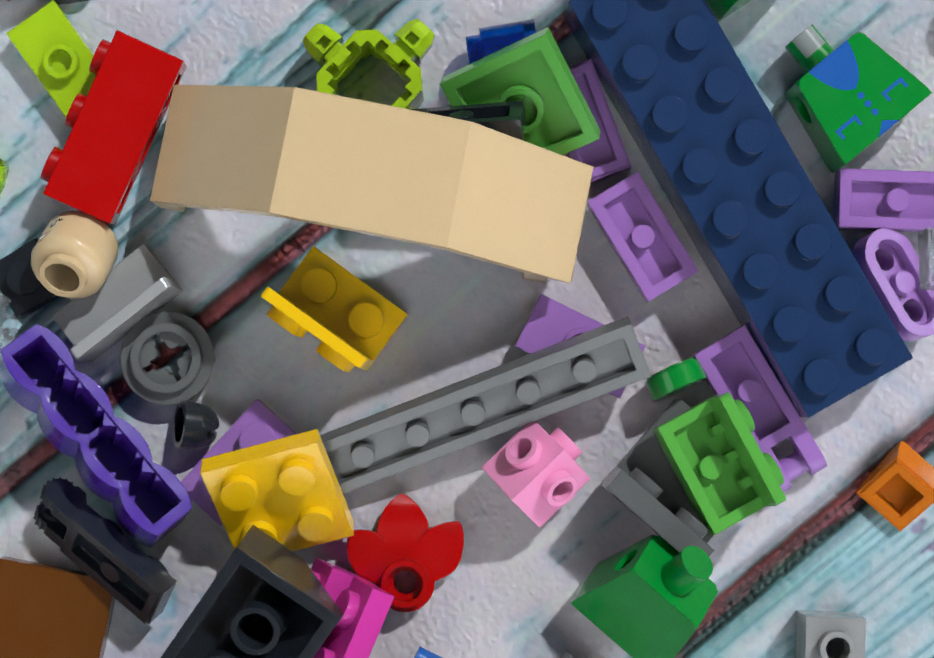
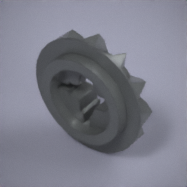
M176 312L154 313L137 322L126 335L120 355L121 370L129 387L144 400L159 405L179 404L181 401L192 400L210 382L213 365L216 361L211 336L195 319ZM156 337H159L161 342L166 343L171 349L190 347L189 350L184 352V356L177 361L181 380L166 368L153 369L148 372L147 369L155 365L154 361L161 357L158 348L160 344Z

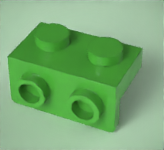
M729 392L712 396L652 429L701 523L709 530L707 532L708 535H716L766 506H777L786 501V496L780 485L784 484V478L778 464L770 454L762 453L751 433L755 430V424L749 410L740 400H734Z

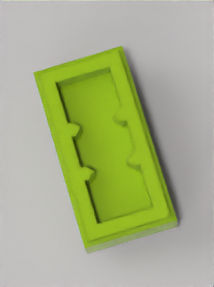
M52 0L6 34L66 117L77 94L88 95L96 77V74L89 71L94 54L60 6Z

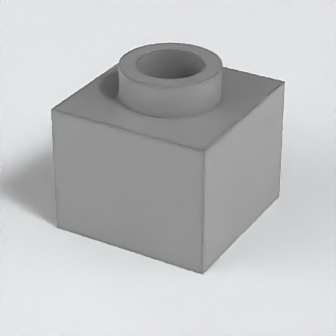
M796 610L795 658H830L826 653V646L831 639L837 637L842 638V653L836 658H865L866 618L854 612Z

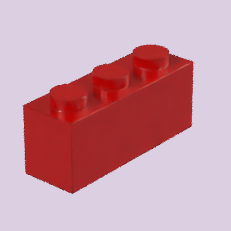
M116 30L111 42L102 39L90 63L89 71L96 74V77L88 95L85 96L78 93L66 116L65 125L72 128L63 150L54 147L44 164L40 179L47 181L48 184L43 194L109 224H116L169 108L173 86L179 85L187 68L185 62L119 30Z

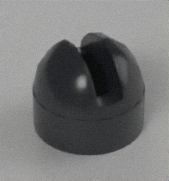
M181 401L177 405L173 422V441L175 447L195 450L205 448L213 443L217 436L215 430L219 428L217 414L207 405Z

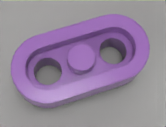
M886 228L878 229L862 237L855 244L852 254L902 340L917 341L933 335L934 283L910 241L899 231ZM904 307L908 310L909 316L906 313Z

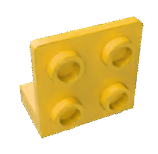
M315 246L310 249L279 292L267 286L260 295L272 304V307L266 314L270 319L301 339L309 331L322 341L315 351L340 370L348 373L351 372L354 366L368 371L408 317L407 313Z

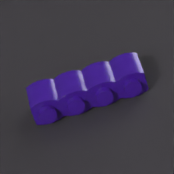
M35 324L1 349L0 377L7 392L22 407L37 413L39 426L47 440L57 450L75 459L77 471L84 484L95 495L112 503L115 517L128 536L137 543L151 548L183 522L191 511L192 505L190 497L181 481L165 467L153 463L151 451L143 436L131 424L114 416L111 402L104 390L92 378L75 370L74 361L68 348L57 335L49 329Z

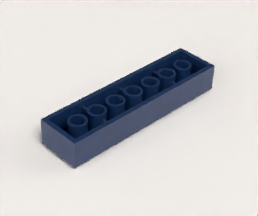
M570 0L564 20L587 60H592L602 86L741 326H746L799 416L809 418L913 358L706 1Z

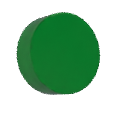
M692 357L651 375V377L646 379L645 385L653 402H657L707 379V376L699 360Z

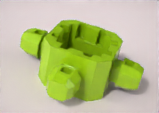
M414 19L408 21L394 34L396 39L394 44L378 29L356 30L342 45L344 40L341 35L329 26L317 23L304 36L302 41L307 53L319 66L326 63L316 73L318 92L336 95L335 92L339 89L337 84L340 80L348 75L361 58L365 60L372 54L375 58L383 60L406 81L405 92L391 106L417 109L424 101L421 68L413 61L417 59L421 62L431 49L435 35L421 20Z

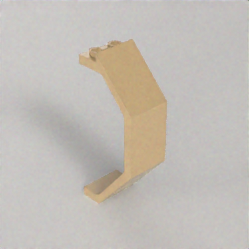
M174 85L150 201L160 208L184 212L185 207L274 216L447 250L523 272L522 279L545 283L547 279L571 283L594 167L471 121L298 87Z

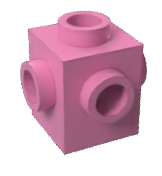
M536 421L524 425L481 467L539 528L563 505L567 504L575 496L576 492L591 479L575 462L583 453L559 427L549 435Z

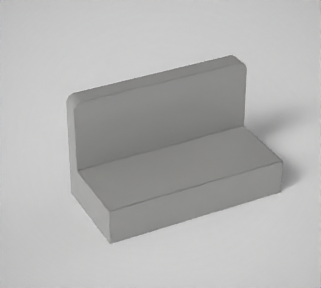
M142 244L112 268L98 292L87 298L72 299L51 317L73 343L74 346L69 352L76 361L94 362L122 340L137 322L159 311L182 293L183 290L149 246Z

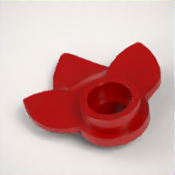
M404 493L398 494L385 507L378 522L377 532L357 529L354 530V536L347 537L348 559L354 571L393 595L394 599L390 608L398 612H412L423 607L433 594L435 581L450 575L456 570L464 547V532L459 521L445 522L430 527L428 519L420 506ZM409 571L415 575L417 586L410 592H402L395 586V576L399 572Z

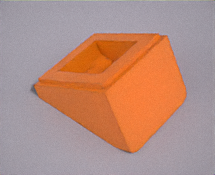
M900 441L861 484L856 493L901 532L934 503V467L908 444Z

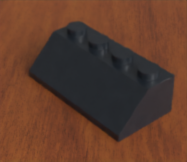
M252 525L161 658H313L337 625L343 613L303 558Z

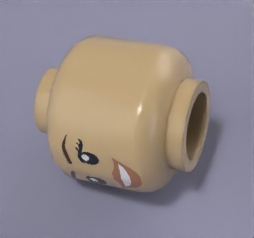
M80 211L63 212L50 220L31 252V267L35 277L51 293L70 299L87 298L98 292L106 281L117 260L118 242L114 232L104 221Z

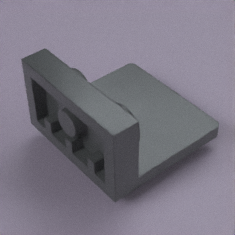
M674 399L600 485L678 552L686 546L692 545L701 548L710 556L715 550L707 543L714 535L707 534L709 530L701 523L652 431L653 428L691 408L683 400Z

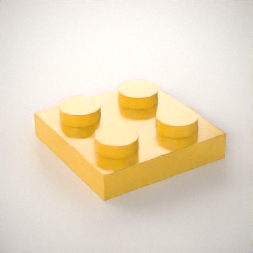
M318 429L202 459L200 474L234 550L252 525L291 551L354 536V520Z

